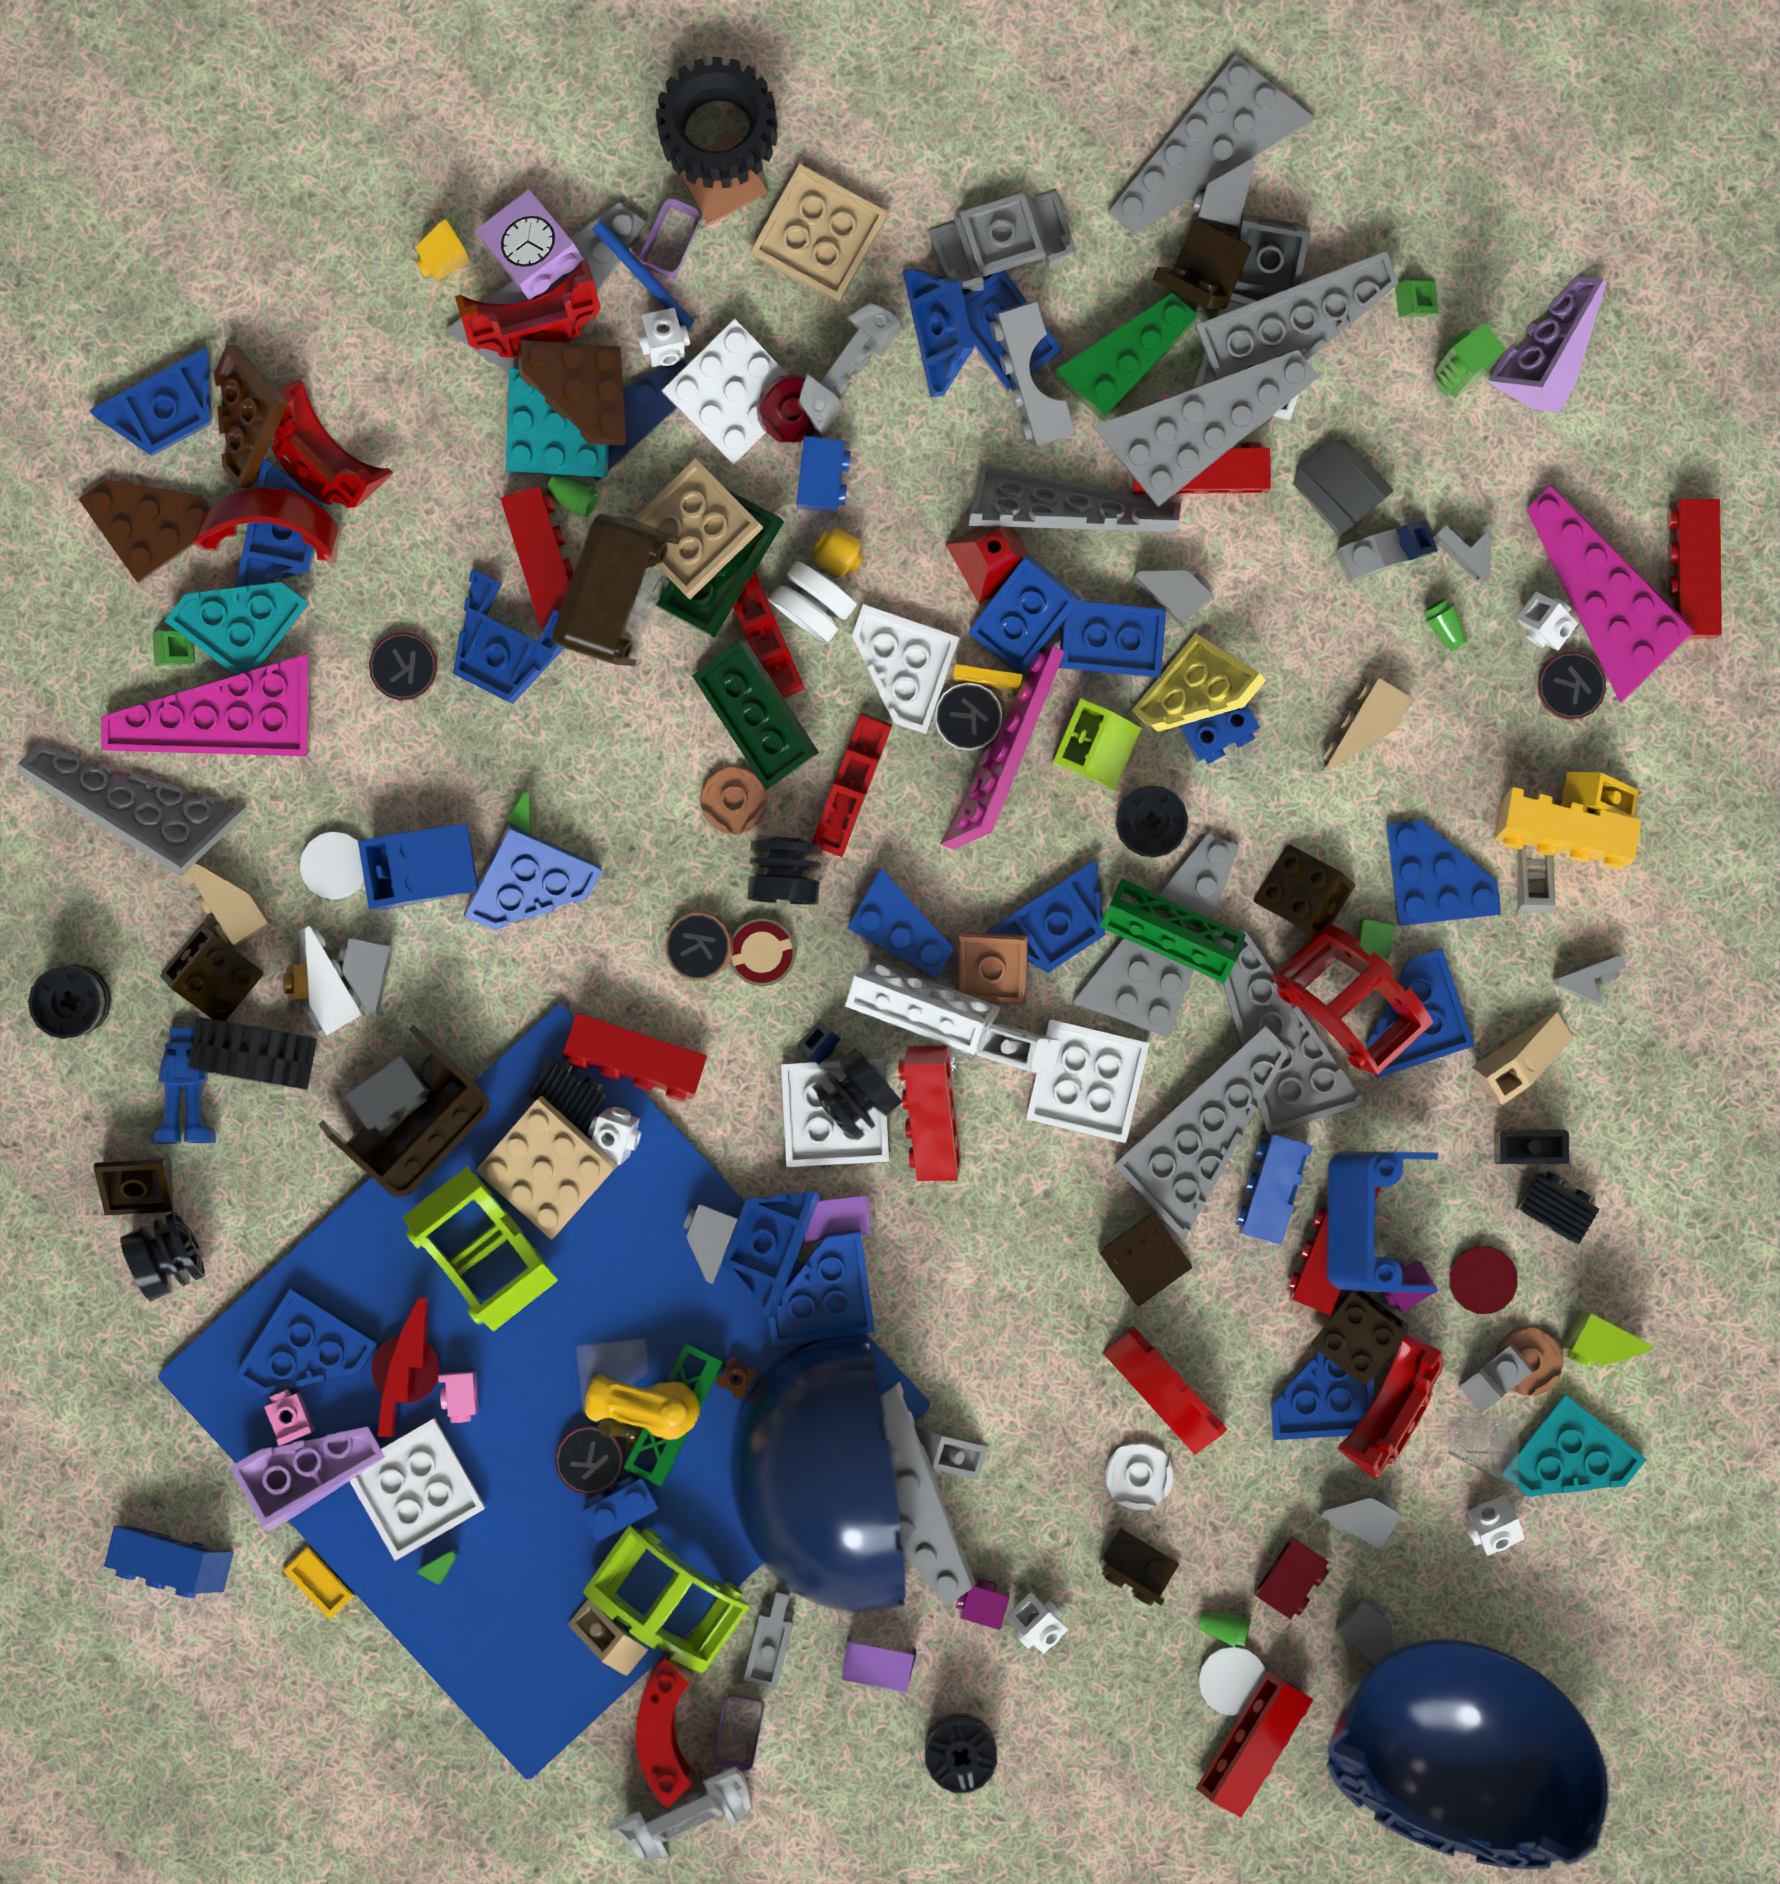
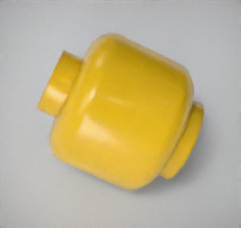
M833 527L830 531L824 529L811 553L815 554V564L836 577H843L848 570L855 573L864 558V555L859 553L861 541L839 527Z

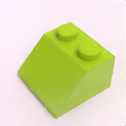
M1580 1310L1561 1347L1569 1350L1566 1357L1591 1368L1593 1363L1606 1366L1648 1353L1653 1345L1592 1313Z

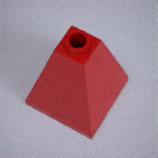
M978 526L946 544L978 604L996 595L1024 557L1029 554L1014 527ZM988 548H995L999 552L991 553Z

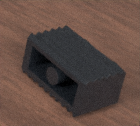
M559 1057L556 1062L547 1060L526 1095L535 1101L540 1096L544 1097L571 1123L587 1131L593 1118L600 1111L608 1095L602 1092L605 1086L590 1076H587L585 1081L573 1074L576 1068Z
M1566 1129L1496 1130L1494 1132L1495 1164H1569V1132Z
M1547 1171L1545 1176L1541 1173H1536L1516 1209L1574 1244H1579L1600 1210L1593 1205L1595 1198L1578 1188L1575 1193L1563 1187L1566 1181L1550 1171Z

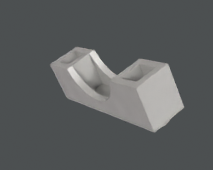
M1029 301L992 313L994 321L990 322V329L995 342L1000 341L1003 355H1000V363L1004 374H1009L1013 387L1009 389V393L1014 407H1019L1023 420L1019 421V427L1025 441L1029 440L1030 445L1039 446L1076 434L1067 402L1044 395L1035 386L1030 375L1029 362L1032 351L1037 343L1047 335L1037 301Z

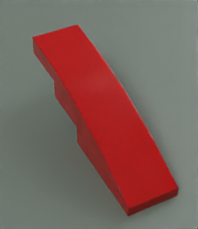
M754 571L733 609L748 644L783 698L805 690V687Z
M862 712L860 713L812 844L822 845V850L843 857L893 724Z
M422 1296L418 1298L400 1334L389 1365L381 1400L378 1436H393L396 1434L397 1402H408L411 1400L412 1367L423 1368L426 1366L429 1297Z

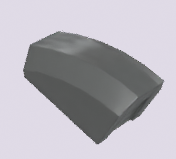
M1243 215L1238 239L1251 245V251L1233 293L1259 301L1300 285L1310 237V227L1296 222L1281 221L1256 215Z
M1328 440L1298 466L1293 483L1339 538L1394 491L1381 475L1345 440Z

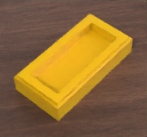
M955 664L953 679L956 682L974 683L1014 691L1020 690L1023 676L1022 674Z
M309 1546L305 1547L282 1570L329 1620L355 1596L350 1588Z

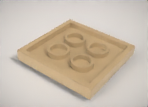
M799 164L752 247L750 255L840 303L886 221L888 212Z
M696 458L633 518L681 538L679 544L666 543L668 545L667 555L662 563H657L656 565L689 599L702 589L763 529L760 523Z
M540 1096L476 1169V1172L552 1240L618 1165L544 1097Z

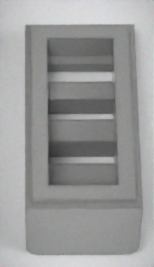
M1524 845L1523 849H1518L1517 912L1551 913L1556 906L1553 856L1545 855V859H1527L1526 849L1537 848ZM1527 866H1545V872H1527ZM1528 880H1545V887L1528 886ZM1529 895H1545V898H1529Z

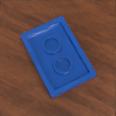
M1004 270L995 273L985 280L984 290L970 291L964 295L973 334L974 347L1008 392L1013 387L1010 375H1005L1000 363V355H1003L1000 341L995 342L992 336L990 322L994 321L992 313L1026 303L1027 300ZM1045 325L1047 335L1037 343L1030 357V375L1063 351Z
M1028 554L968 633L1015 673L1023 674L1030 666L1031 660L1036 653L1043 649L1080 601L1081 597Z
M1079 601L1062 623L1060 649L1065 651L1058 669L1161 678L1166 609Z

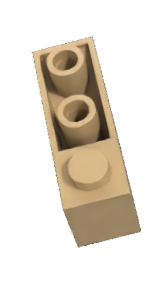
M1380 678L1373 685L1367 682L1357 700L1362 702L1356 714L1350 711L1340 727L1345 733L1339 743L1332 741L1322 758L1327 760L1323 769L1329 771L1394 731L1400 724L1414 698Z
M197 862L182 875L189 886L195 884L201 894L197 897V900L205 913L208 915L212 912L219 922L215 929L225 943L230 941L232 945L239 946L272 925L254 895Z
M1555 1010L1472 1066V1069L1485 1092L1503 1105L1530 1087L1573 1038L1559 1013Z

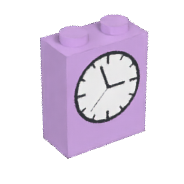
M530 189L475 230L489 252L528 300L545 292L550 284L563 274L571 272L583 260L575 244Z

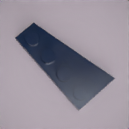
M685 360L665 366L623 389L626 442L623 446L609 445L608 471L627 456L636 445L644 440L663 420L677 409L661 390L687 365ZM594 477V479L596 480V482L600 481V480L603 478V477Z

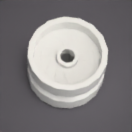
M796 561L787 573V578L800 593L787 586L778 585L768 600L782 614L823 643L829 644L838 632V627L825 612L838 619L846 620L855 609L856 603L826 576L804 563Z

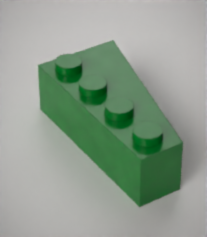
M1171 293L1057 368L1054 377L1104 422L1192 327L1198 315L1174 293Z

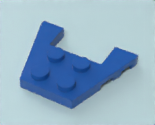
M472 569L469 575V582H471L469 598L465 599L464 611H466L464 630L460 631L453 674L513 704L563 651V647L555 645L552 641L553 630L560 612L553 610L539 641H536L487 616L502 583Z

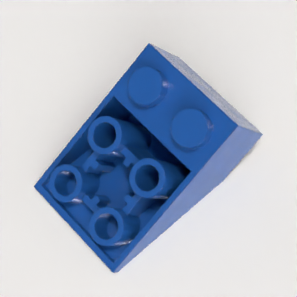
M467 823L391 834L358 841L369 909L389 910L479 891Z

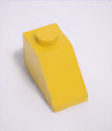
M446 219L441 221L415 246L420 256L414 260L424 277L431 274L435 282L470 262L463 245Z
M1567 772L1565 785L1562 789V803L1574 802L1582 804L1588 808L1587 813L1594 814L1595 810H1605L1634 818L1639 790L1602 772Z

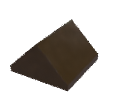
M171 1159L94 1163L93 1168L105 1216L173 1212Z

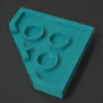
M509 369L506 472L608 477L609 445L589 444L580 435L581 431L567 418L564 420L545 402L546 398L533 385L529 387L519 377V369Z
M283 581L192 592L183 595L164 621L231 673L237 675L260 668L310 602Z
M1563 1394L1500 1475L1528 1497L1543 1496L1554 1493L1625 1487L1647 1459L1570 1397Z

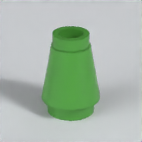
M557 474L552 476L546 488L548 493L552 494L554 498L576 516L588 517L595 509L599 500V493L594 491L593 486Z
M1447 598L1434 603L1423 611L1427 617L1425 622L1444 644L1448 646L1450 651L1468 642L1455 604H1450Z
M1203 1610L1198 1630L1233 1647H1236L1237 1644L1245 1646L1251 1619L1244 1618V1614L1209 1612Z

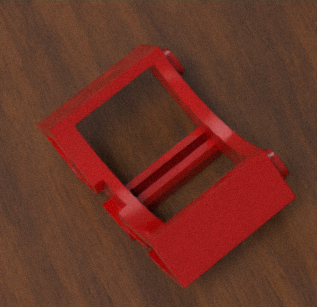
M1327 924L1272 975L1278 986L1277 993L1283 1001L1301 1008L1327 1029L1346 1051L1348 1061L1355 1069L1359 1071L1365 1070L1378 1075L1434 1022L1413 990L1409 987L1404 991L1405 988L1392 977L1396 971L1376 952L1369 956L1365 950L1357 946L1359 939L1336 926ZM1336 960L1347 964L1360 973L1328 1005H1325L1320 999L1305 989ZM1376 988L1395 1010L1399 1019L1366 1049L1341 1019Z
M666 1653L660 1659L650 1676L639 1704L635 1733L636 1748L643 1774L652 1791L667 1809L692 1784L695 1770L689 1765L680 1750L674 1726L677 1702L685 1689L690 1685L694 1673L688 1667L670 1659L671 1653Z

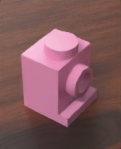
M476 1371L438 1375V1383H446V1388L440 1389L442 1409L448 1410L450 1423L471 1421V1415L479 1413Z
M288 1389L269 1397L272 1404L264 1408L279 1446L316 1430L300 1392L291 1395ZM283 1410H289L292 1413L293 1418L291 1422L286 1423L281 1419Z

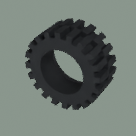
M712 57L713 65L705 66L703 58L694 60L695 69L689 71L686 65L678 69L679 80L676 81L671 76L665 83L667 93L661 91L659 94V108H656V121L660 144L667 162L671 160L673 170L679 175L685 170L687 181L695 184L698 177L703 180V186L713 189L714 181H721L722 189L730 188V179L737 177L740 184L749 181L748 171L752 170L756 175L763 170L762 159L769 162L773 155L772 145L776 146L778 139L774 98L772 92H768V85L764 78L760 77L757 80L755 69L747 65L744 71H741L739 60L731 58L729 66H726L722 63V57ZM714 101L729 102L738 106L747 114L751 121L748 133L739 144L731 149L719 152L707 151L696 146L685 133L687 121L692 113L700 106Z
M197 1017L188 1068L308 1090L317 1038Z

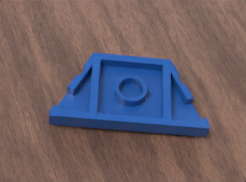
M919 269L903 270V276L930 398L944 396L975 348L961 284L958 280Z
M203 348L90 409V412L95 418L144 452L154 456L212 424L210 354L206 348Z
M263 459L256 488L267 487L269 489L290 490L309 498L324 509V505L285 475L270 461ZM249 523L235 587L265 584L310 572L315 549L313 546L302 542L303 535L287 527L270 523Z
M1092 861L985 933L1028 935V962L1049 973L1105 936V929L1099 927L1103 915L1097 864L1095 861Z
M810 1190L799 1194H780L769 1198L757 1197L745 1200L721 1264L731 1276L736 1277L739 1286L746 1295L753 1298L761 1308L760 1312L766 1317L774 1319L821 1195L820 1193Z

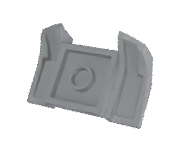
M1057 191L1034 198L1031 195L1025 196V193L1022 192L959 212L960 217L954 218L953 223L928 230L943 276L960 281L962 289H969L971 291L984 290L982 278L984 276L1042 258L1045 259L1050 270L1059 265V262L1064 257L1070 256L1076 251Z
M869 303L853 313L848 320L858 328V331L822 381L819 383L807 374L799 403L810 418L820 438L824 437L842 412L839 400L845 396L851 387V375L855 369L861 372L872 357L870 355L871 350L882 357L900 332L901 323L890 311Z
M734 1767L703 1781L709 1795L704 1796L702 1792L692 1795L683 1801L685 1806L672 1811L671 1807L662 1809L652 1815L653 1820L643 1812L638 1811L608 1825V1827L640 1859L670 1857L664 1842L723 1814H725L732 1828L738 1824L752 1809L750 1790L743 1773Z

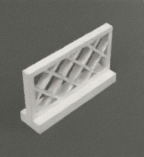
M873 960L863 973L858 971L855 974L845 1005L848 1008L973 1055L978 1050L982 1037L997 1018L1000 1010L999 1006Z

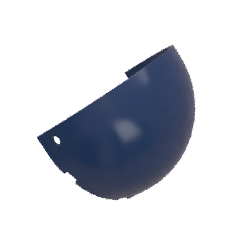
M865 1334L811 1341L791 1350L773 1363L754 1385L742 1407L734 1431L731 1448L730 1475L734 1504L741 1526L756 1555L766 1568L795 1594L823 1607L841 1611H875L902 1607L905 1605L904 1599L906 1597L904 1553L900 1542L899 1530H901L891 1450L889 1440L886 1439L885 1414L877 1373Z
M1445 1639L1427 1640L1398 1648L1384 1656L1365 1673L1349 1693L1338 1714L1326 1751V1754L1329 1755L1327 1767L1331 1778L1341 1792L1358 1808L1364 1804L1375 1813L1374 1820L1411 1841L1438 1852L1454 1856L1455 1851L1477 1856L1476 1863L1511 1869H1548L1551 1867V1863L1561 1861L1567 1866L1582 1860L1597 1848L1606 1817L1609 1795L1608 1776L1602 1752L1590 1726L1570 1699L1555 1684L1526 1663L1509 1654L1477 1643Z

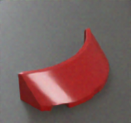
M580 261L581 263L575 271L560 285L531 300L509 304H492L472 300L462 296V294L455 296L468 344L477 350L484 348L498 352L499 357L518 358V344L520 340L570 343L581 334L580 329L591 317L596 318L601 309L588 261Z
M301 379L277 389L289 404L275 432V444L271 447L287 474L317 500L328 505L336 502L345 505L346 508H355L361 505L393 474L390 468L371 466L354 458L330 437L317 418L309 401L305 383Z
M260 487L239 491L214 504L203 514L194 540V545L200 550L218 551L219 543L224 538L237 535V526L239 524L253 522L270 523L287 527L303 535L302 542L313 546L317 553L318 561L337 563L340 528L323 508L309 498L286 489Z
M1134 1326L1129 1328L1103 1352L1106 1358L1194 1455L1227 1431V1428Z
M1407 1334L1402 1340L1389 1373L1371 1406L1354 1430L1338 1446L1337 1450L1368 1475L1376 1479L1381 1476L1386 1465H1392L1418 1426L1433 1395V1386L1444 1366L1442 1351Z

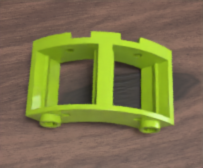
M466 1166L402 1218L409 1228L405 1232L409 1240L417 1249L423 1246L467 1300L470 1306L466 1310L471 1318L478 1325L484 1322L494 1332L556 1283L558 1279L536 1248H533L531 1243L522 1234L524 1232L508 1212L503 1210L496 1199L492 1197L493 1194ZM474 1199L495 1224L449 1260L428 1235ZM508 1239L528 1268L482 1304L462 1275Z
M629 1525L585 1587L583 1593L612 1620L617 1617V1620L631 1627L632 1629L629 1633L653 1649L657 1645L666 1653H671L670 1659L704 1674L750 1608L741 1598L743 1592L734 1584L728 1581L725 1584L720 1583L682 1560L660 1542L662 1537L651 1528L645 1527L642 1530ZM648 1549L676 1572L644 1616L622 1599L616 1591L644 1551ZM694 1583L718 1598L687 1641L663 1629L662 1626L691 1584Z

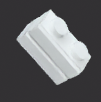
M992 1023L982 1037L976 1052L977 1056L1029 1072L1052 1074L1055 1069L1060 1040L1006 1024Z

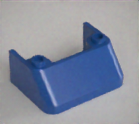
M1341 1151L1330 1158L1327 1166L1326 1275L1334 1287L1342 1290L1437 1293V1286L1433 1284L1402 1283V1270L1394 1259L1374 1257L1375 1187L1395 1185L1403 1174V1159L1438 1160V1153Z

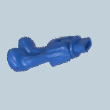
M194 1027L169 1028V1043H165L164 1046L169 1049H165L158 1079L159 1082L164 1083V1115L161 1125L151 1135L153 1144L181 1143V1129L179 1126L181 1086L185 1087L186 1099L184 1142H216V1132L205 1125L201 1114L202 1083L208 1081L207 1072L188 1068L195 1031Z

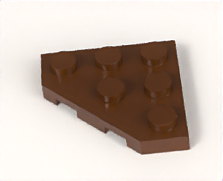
M520 340L518 344L519 377L529 387L533 385L546 398L545 402L564 420L567 418L581 431L580 435L589 444L623 446L626 442L620 346Z
M227 344L214 372L215 386L221 387L222 405L217 407L219 433L225 434L227 453L221 454L222 468L239 488H250L289 403L238 345Z
M112 480L103 481L78 499L137 583H140L194 545L202 516L210 509L201 495Z

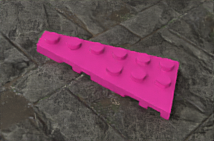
M1550 485L1526 510L1619 702L1622 703L1696 630L1554 485Z
M1053 645L1042 652H1037L1031 660L1030 672L991 747L983 753L979 762L980 768L940 843L941 845L954 850L992 833L1065 651Z
M309 653L101 716V750L307 756Z

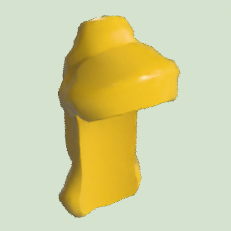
M598 1374L591 1379L586 1390L584 1412L589 1419L595 1422L605 1418H613L619 1422L645 1427L652 1435L673 1440L678 1439L694 1428L700 1413V1403L695 1393L688 1386L680 1382L658 1383L649 1388L642 1389L612 1381Z

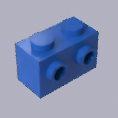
M804 436L796 502L797 509L838 513V504L845 505L847 485L841 484L842 471H849L851 451L845 450V441Z
M1247 704L1242 708L1178 726L1197 763L1205 759L1207 764L1225 756L1224 748L1234 743L1237 748H1240L1256 739L1253 733L1260 728Z
M634 1474L616 1483L615 1485L618 1490L606 1496L604 1491H601L585 1500L587 1507L581 1513L597 1542L659 1509L661 1504L647 1479L643 1477L636 1479Z

